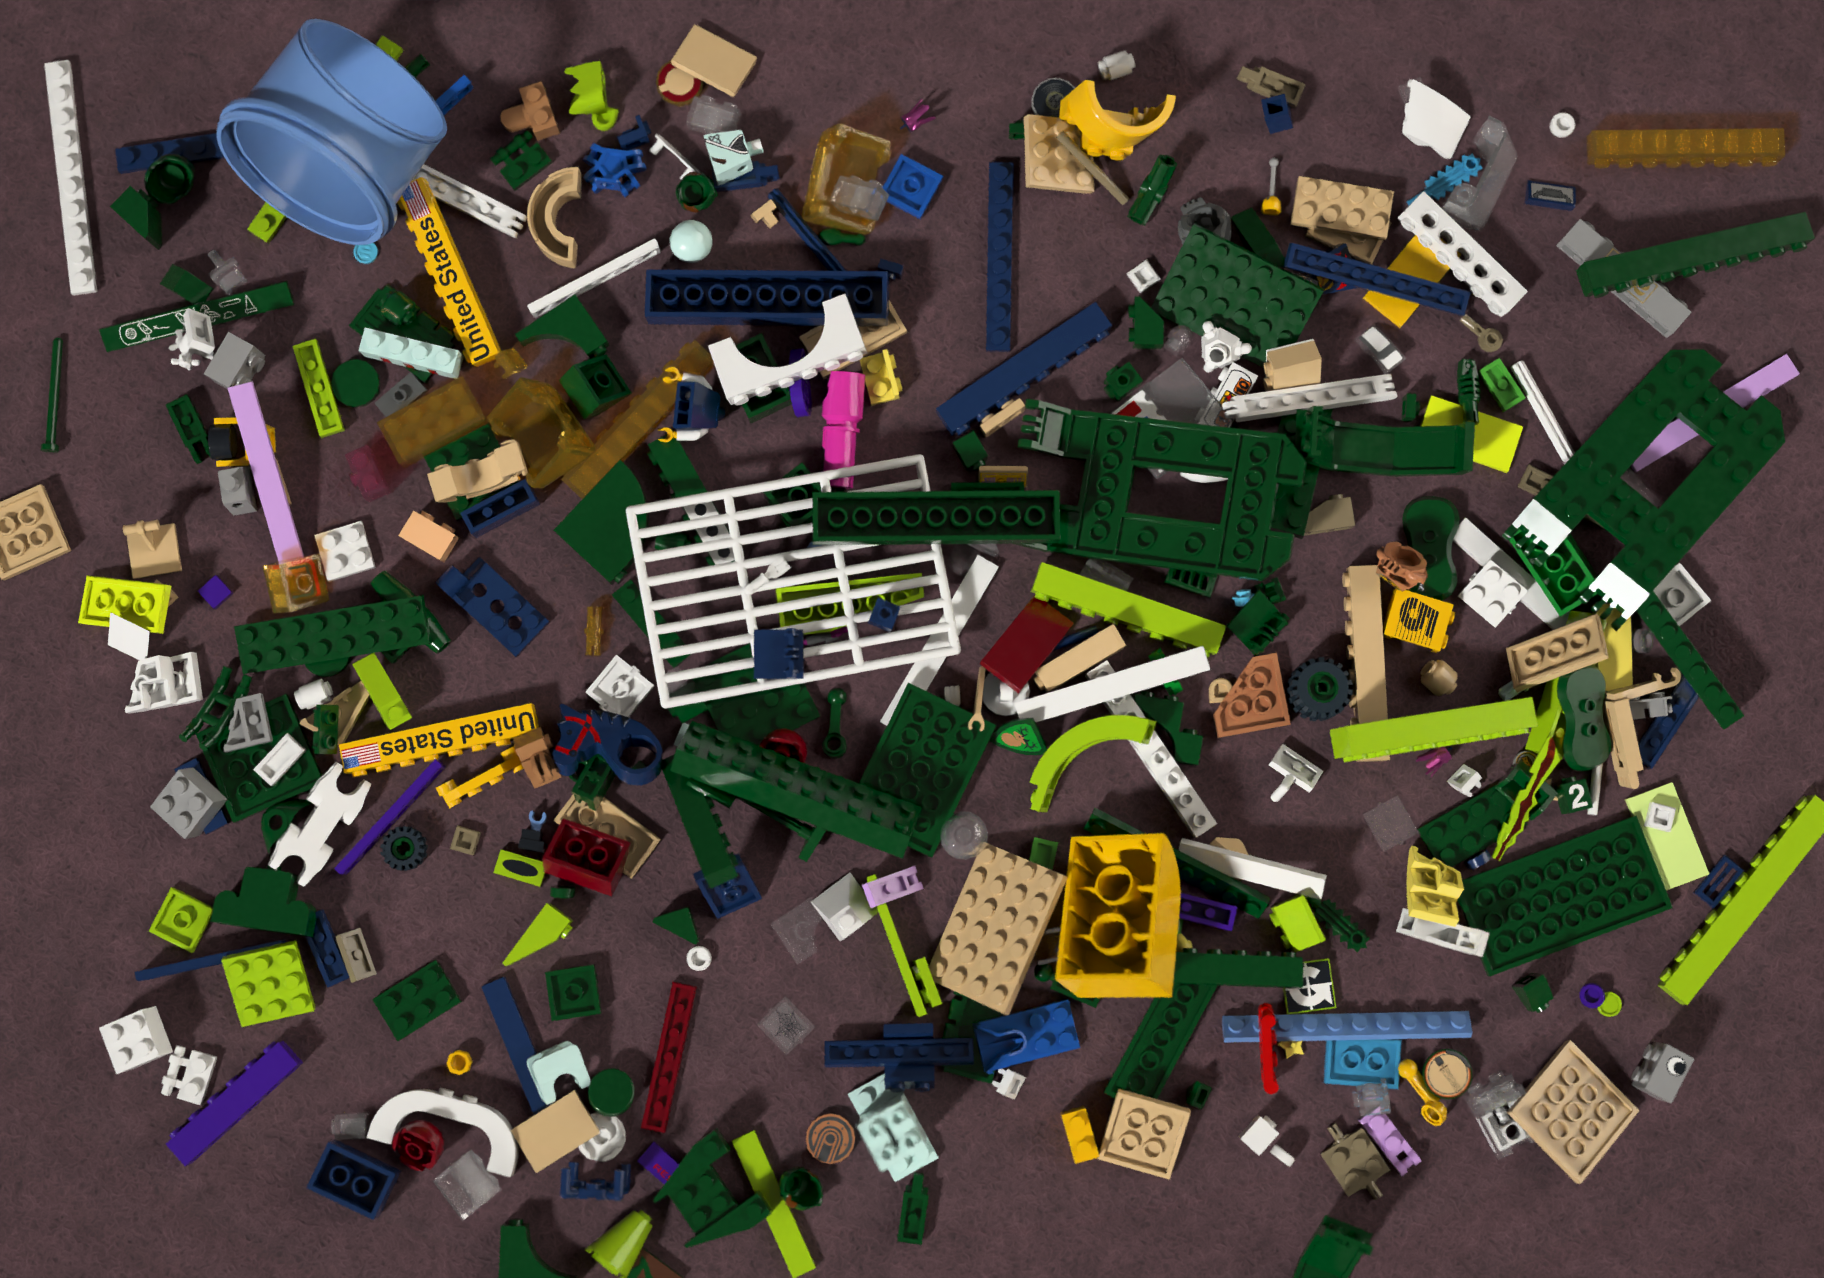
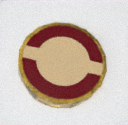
M672 60L662 65L657 73L656 85L658 93L665 102L679 107L690 105L701 95L704 81L672 65Z

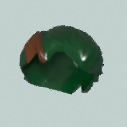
M690 172L686 174L675 188L676 197L682 208L695 213L708 208L718 196L712 179L704 175L703 172Z
M799 1166L784 1171L780 1177L779 1188L780 1197L787 1206L804 1211L822 1205V1185L818 1176L814 1175L809 1169L800 1168Z

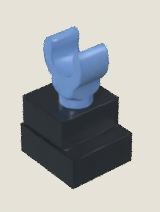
M531 810L529 813L531 830L522 828L518 848L545 853L547 843L542 841L543 832H541L542 824L547 820V814L543 812L542 819L535 821V812Z

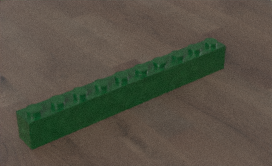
M1806 212L1586 261L1576 270L1584 297L1594 295L1595 298L1607 295L1610 291L1616 290L1617 293H1621L1636 285L1639 288H1643L1658 280H1661V283H1665L1675 279L1676 276L1683 275L1686 278L1702 270L1708 273L1724 265L1730 268L1746 260L1752 263L1763 259L1767 255H1771L1773 258L1781 256L1789 250H1792L1794 253L1806 249L1807 244L1815 239Z

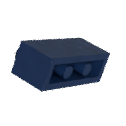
M524 479L466 509L460 514L470 533L475 538H478L541 504L530 483Z

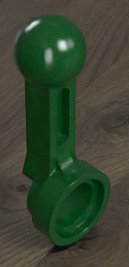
M841 688L831 689L827 696L828 702L831 704L830 729L823 740L822 748L824 754L832 759L842 757L847 750L846 740L840 734L841 709L847 700L846 692ZM831 740L841 742V746L837 750H830L827 745Z

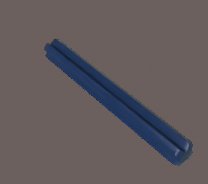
M775 188L768 194V199L774 202L778 211L827 270L846 271L779 189Z

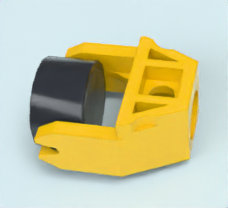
M236 417L214 418L215 425H210L208 446L212 460H216V466H249L250 463L246 449L245 456L236 459L237 434L234 424H238ZM266 424L273 452L275 453V428Z

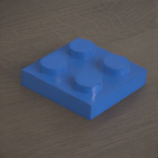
M901 154L878 196L880 199L921 220L942 182L943 176Z

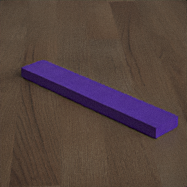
M435 759L334 869L339 874H348L446 768L440 760Z

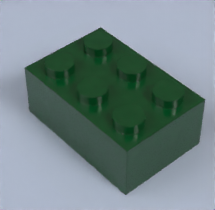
M762 333L736 345L738 351L748 360L761 366L778 367ZM788 387L772 389L770 394L762 397L756 395L749 398L748 402L742 404L750 424L792 405Z

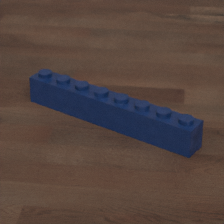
M1094 302L937 407L936 414L952 436L956 433L959 436L964 434L971 428L969 424L975 420L981 422L990 414V410L996 406L1000 409L1014 394L1022 395L1031 388L1029 384L1035 380L1038 382L1043 381L1050 375L1049 371L1056 366L1060 369L1070 362L1069 357L1075 353L1080 356L1090 349L1089 344L1097 340L1099 343L1110 335L1108 331L1111 330L1112 324L1098 304Z

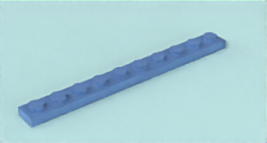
M1469 1011L1275 1015L1276 1024L1271 1027V1030L1276 1032V1042L1471 1038L1472 1036ZM1258 1015L1222 1016L1224 1043L1259 1042Z

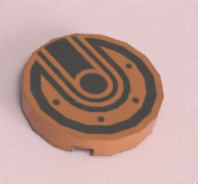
M833 1113L821 1115L813 1120L807 1129V1148L811 1155L822 1163L833 1164L841 1162L849 1156L854 1148L855 1134L853 1127L841 1115Z

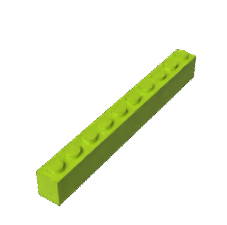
M1816 795L1803 796L1797 801L1794 806L1796 811L1792 816H1786L1780 823L1781 830L1777 835L1772 834L1765 842L1766 849L1762 854L1757 853L1751 859L1750 865L1752 866L1746 873L1742 872L1734 882L1737 884L1731 892L1727 891L1719 901L1721 903L1720 907L1716 911L1712 910L1704 920L1706 924L1701 930L1697 929L1691 935L1689 946L1686 949L1682 948L1675 955L1674 959L1676 962L1671 968L1667 967L1660 974L1659 979L1661 981L1658 986L1678 1003L1683 1005L1689 1004L1824 833V801Z

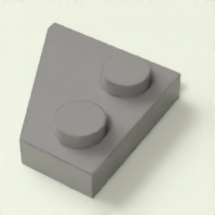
M259 693L236 699L233 710L234 716L230 721V732L227 744L224 745V752L272 742L273 739L263 694Z

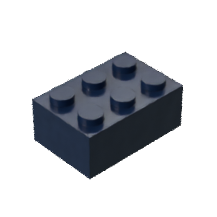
M334 1139L327 1143L306 1188L375 1220L380 1217L401 1170Z

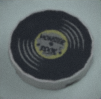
M1051 78L1041 82L1035 88L1032 96L1034 114L1059 118L1060 101L1073 91L1075 87L1068 81L1060 78Z

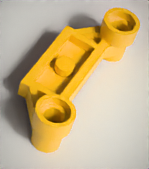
M513 746L501 753L505 762L457 787L452 779L438 786L436 790L439 796H443L448 807L451 808L462 802L460 797L468 794L471 797L481 792L482 788L480 786L487 782L492 786L504 779L502 774L510 770L516 773L524 769L515 751V747Z

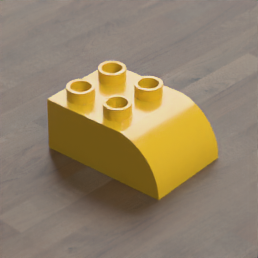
M1164 833L1071 837L1067 869L1068 878L1065 887L1055 980L1078 998L1172 997L1181 892L1178 865L1168 838Z

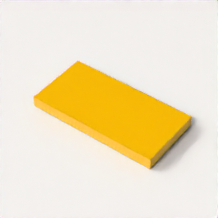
M1415 235L1387 269L1438 283L1450 267L1439 262L1436 254L1429 248L1424 247ZM1368 291L1363 297L1365 301L1399 328L1402 327L1419 306V304Z

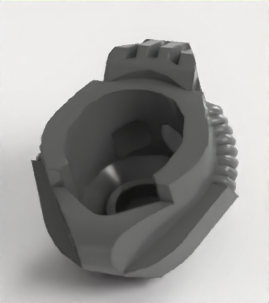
M1201 197L1196 200L1193 199L1180 207L1183 216H1181V220L1178 222V234L1182 244H1184L1194 223L1230 241L1231 217L1225 209L1212 203L1206 204Z

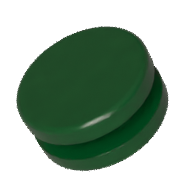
M615 1068L602 1070L590 1082L588 1089L589 1102L592 1108L603 1116H619L626 1112L633 1102L634 1084L631 1078L622 1070Z

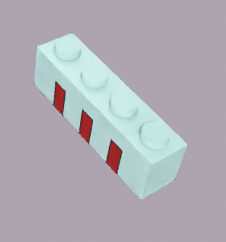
M369 328L364 329L358 350L365 357L458 379L464 357L459 350Z

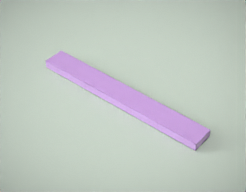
M1785 354L1725 390L1724 393L1744 408L1756 401L1761 395H1766L1799 375V372L1789 356ZM1680 419L1675 420L1660 433L1631 465L1633 471L1636 473L1699 434Z
M252 381L229 387L228 392L282 575L286 576L306 571V567L289 569V567L307 565L306 562L291 565L284 563L305 559L254 383Z

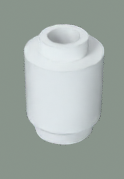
M1126 50L1103 57V60L1098 61V66L1103 80L1108 78L1113 80L1131 74L1132 68L1135 67V62L1132 54H1127Z
M323 679L300 686L299 690L294 691L296 702L301 710L305 708L309 710L316 707V704L327 703L331 701L330 696L333 695L331 685L328 681L324 682Z

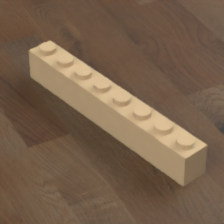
M1378 565L1349 566L1342 575L1343 587H1347L1348 597H1344V610L1348 611L1349 621H1345V633L1350 635V645L1346 647V655L1348 660L1351 659L1352 668L1348 669V680H1352L1353 693L1349 697V706L1354 708V718H1351L1350 725L1388 720L1380 576L1376 574ZM1390 755L1357 760V762L1390 760Z

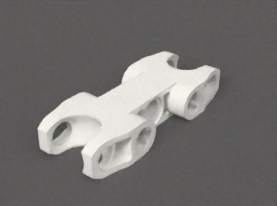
M337 762L317 780L309 792L306 800L313 803L315 807L302 827L299 828L293 823L289 825L288 829L278 839L273 855L268 863L270 867L276 869L286 857L290 855L300 856L304 867L296 882L303 887L323 868L332 854L333 848L324 842L340 820L347 825L353 822L363 807L365 797L371 786V783L363 779L353 792H339L336 781L343 766Z

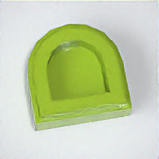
M607 107L608 113L592 114L594 126L601 131L613 128L619 113L618 109Z

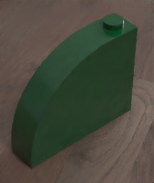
M619 460L553 530L611 585L615 582L621 583L628 575L626 570L635 561L626 508L632 505L647 503L643 489L631 470ZM649 514L636 515L639 529L647 528ZM646 538L641 539L642 547Z

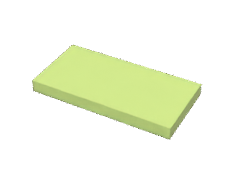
M1673 782L1625 799L1631 816H1637L1666 890L1709 875ZM1650 802L1676 808L1671 832L1644 826Z

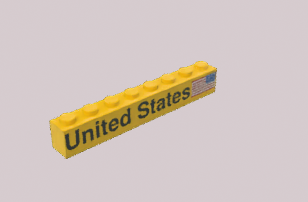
M423 177L411 181L397 203L401 210L405 209L408 216L405 219L409 230L411 232L414 231L416 234V247L426 257L427 262L424 263L426 270L436 280L434 288L440 298L443 297L446 303L443 306L449 320L453 319L456 326L453 328L457 340L463 342L465 349L462 351L466 361L478 367L504 356L428 181Z
M530 703L339 744L344 773L352 774L354 778L367 775V770L376 769V772L391 770L390 765L399 763L400 767L415 765L414 760L424 758V762L434 761L435 759L439 760L438 755L448 753V757L462 755V750L472 748V752L486 750V745L496 743V747L511 744L510 740L539 728L535 705Z

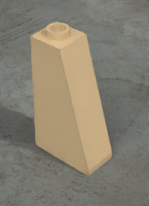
M1112 624L1040 667L1035 672L1037 677L1034 678V681L1040 691L1045 689L1049 693L1120 652L1126 644L1115 625Z

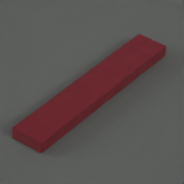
M672 982L641 1125L643 1129L666 1133L697 986Z

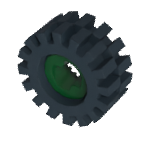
M406 826L395 827L394 830L388 831L389 834L383 837L384 842L380 846L383 851L381 856H384V862L389 864V867L408 871L417 868L418 865L424 862L423 859L427 856L426 849H428V845H426V838L422 836L420 831ZM406 841L410 845V851H406L405 856L399 853L398 847L402 846L403 842Z

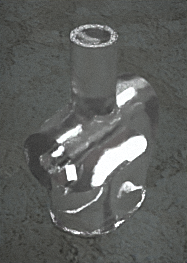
M216 250L208 253L209 258L216 266L208 274L215 284L223 289L227 295L233 293L248 281L243 274L242 267L234 257L224 261Z

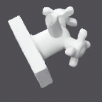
M188 308L183 314L186 333L183 336L181 330L176 329L177 339L175 344L169 346V350L174 351L179 348L182 353L179 354V359H171V364H179L181 367L191 370L192 365L199 366L201 363L200 360H191L192 355L197 354L212 360L215 355L213 351L215 343L210 316Z

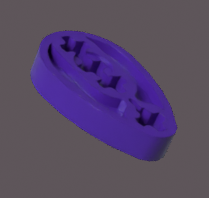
M803 348L790 351L789 365L798 362L806 356ZM801 378L789 386L791 402L796 417L810 416L812 412L810 379Z

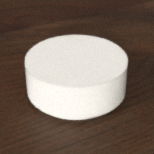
M1564 112L1556 114L1550 122L1551 132L1560 138L1569 136L1575 128L1574 118Z
M703 946L693 947L687 954V963L695 971L705 970L711 964V953Z
M1274 1145L1270 1151L1289 1167L1295 1161L1294 1157L1278 1145Z

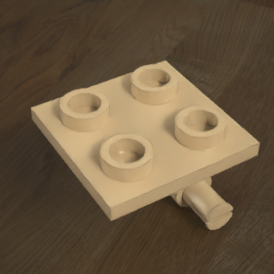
M140 520L137 521V524L123 525V533L125 536L127 535L133 579L182 571L175 523L160 525L158 520L148 522Z

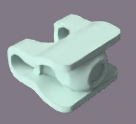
M564 1041L539 1052L527 1060L528 1069L539 1095L547 1105L556 1101L554 1082L562 1074H571L575 1083L581 1089L590 1085V1077L580 1050L569 1041Z

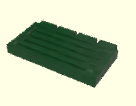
M389 284L383 290L378 288L349 325L361 336H363L364 329L369 328L451 349L455 347L452 343L454 338H456L454 332L444 325L438 331H435L440 322L425 311L419 317L416 316L411 324H404L400 327L394 326L385 319L380 312V301L388 292L397 291ZM416 305L414 313L417 315L421 308ZM403 366L424 383H427L434 374Z
M954 991L953 994L963 996L962 1001L952 999L947 1018L957 1021L956 1025L945 1024L942 1039L973 1038L974 1065L941 1066H945V1072L992 1084L995 1070L992 1074H987L983 1070L972 1023L1006 1014Z

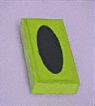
M502 849L493 872L539 887L542 886L545 876L542 861Z

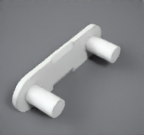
M659 134L655 135L658 140L650 149L654 155H657L665 146L688 167L680 177L681 180L690 172L700 173Z

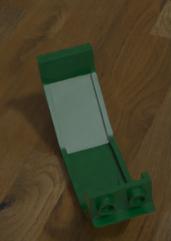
M1312 406L1307 410L1297 409L1295 448L1307 463L1326 470L1395 477L1464 475L1473 471L1475 422L1465 421L1453 426L1388 427L1335 421L1319 415L1323 412L1322 406Z
M1325 1215L1300 1255L1292 1278H1348L1363 1253L1368 1256L1371 1255L1373 1246L1369 1242L1372 1233Z

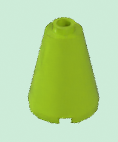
M633 1210L591 1243L585 1251L587 1253L594 1251L592 1257L611 1274L614 1273L618 1276L620 1273L621 1275L618 1278H627L653 1227L649 1223L652 1218L642 1210L638 1213Z

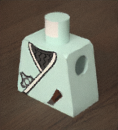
M741 130L703 135L718 186L751 171L753 165L750 156L764 153L760 139L746 142Z

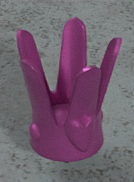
M922 98L909 113L901 116L904 125L900 129L906 126L912 132L921 125L936 119L932 116L918 120L929 109V106L924 104L916 109L921 103Z
M1445 747L1435 748L1432 751L1417 756L1416 762L1431 759L1426 763V767L1429 768L1426 775L1434 770L1431 774L1432 778L1444 763H1448L1452 759L1448 752L1452 747L1448 749Z

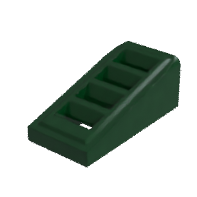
M1168 568L1164 584L1211 598L1217 575L1190 571L1188 583L1186 584L1183 582L1186 571L1181 570L1179 579L1175 580L1174 577L1177 569ZM1195 574H1199L1197 586L1194 587L1192 583ZM1204 577L1209 578L1206 590L1201 589Z

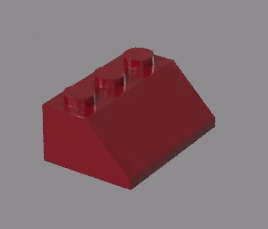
M563 818L542 858L544 872L612 897L622 877L631 842Z

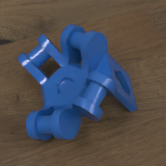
M592 143L590 154L588 156L585 155L583 161L592 168L584 175L583 179L587 183L590 182L595 194L603 189L620 191L624 197H627L630 190L640 187L632 173L647 170L646 164L642 163V150L633 149L625 151L610 149ZM627 159L632 160L633 164L628 165ZM599 172L604 176L603 178L597 177ZM626 174L629 180L622 184L618 179Z

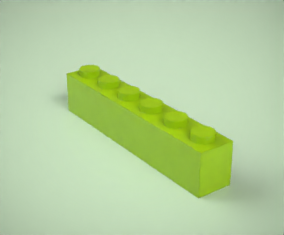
M1570 611L1566 625L1593 614ZM1601 619L1602 628H1603V633H1604V630H1605V627H1606V624H1607V620H1602V619ZM1559 677L1546 683L1536 713L1537 727L1531 728L1525 749L1538 754L1546 738L1551 736L1546 757L1553 758L1556 746L1559 758L1562 760L1566 719L1557 695Z

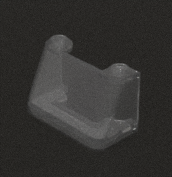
M1490 115L1477 131L1472 141L1479 148L1478 158L1488 163L1477 186L1474 187L1466 183L1457 185L1451 192L1448 200L1441 205V208L1460 227L1471 232H1478L1487 224L1518 158L1507 127L1503 122Z

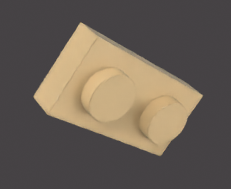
M1020 398L1016 401L1013 399L1009 400L1001 407L1002 410L996 415L991 413L981 421L983 424L980 425V431L985 438L1025 411V404Z

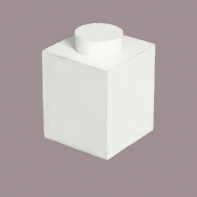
M1257 1115L1238 1137L1260 1156L1279 1133L1274 1129L1277 1125L1268 1116L1265 1115L1262 1118Z

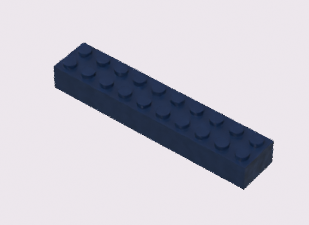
M646 270L645 318L648 324L824 326L825 313L822 302L845 294L858 326H888L889 276L888 271Z

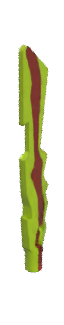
M1551 736L1546 738L1529 770L1533 775L1526 788L1519 790L1511 808L1510 817L1507 823H1503L1496 848L1491 856L1498 861L1501 860L1507 848L1515 844L1516 836L1524 830V824L1529 820V811L1537 804L1534 794L1560 761L1553 737Z

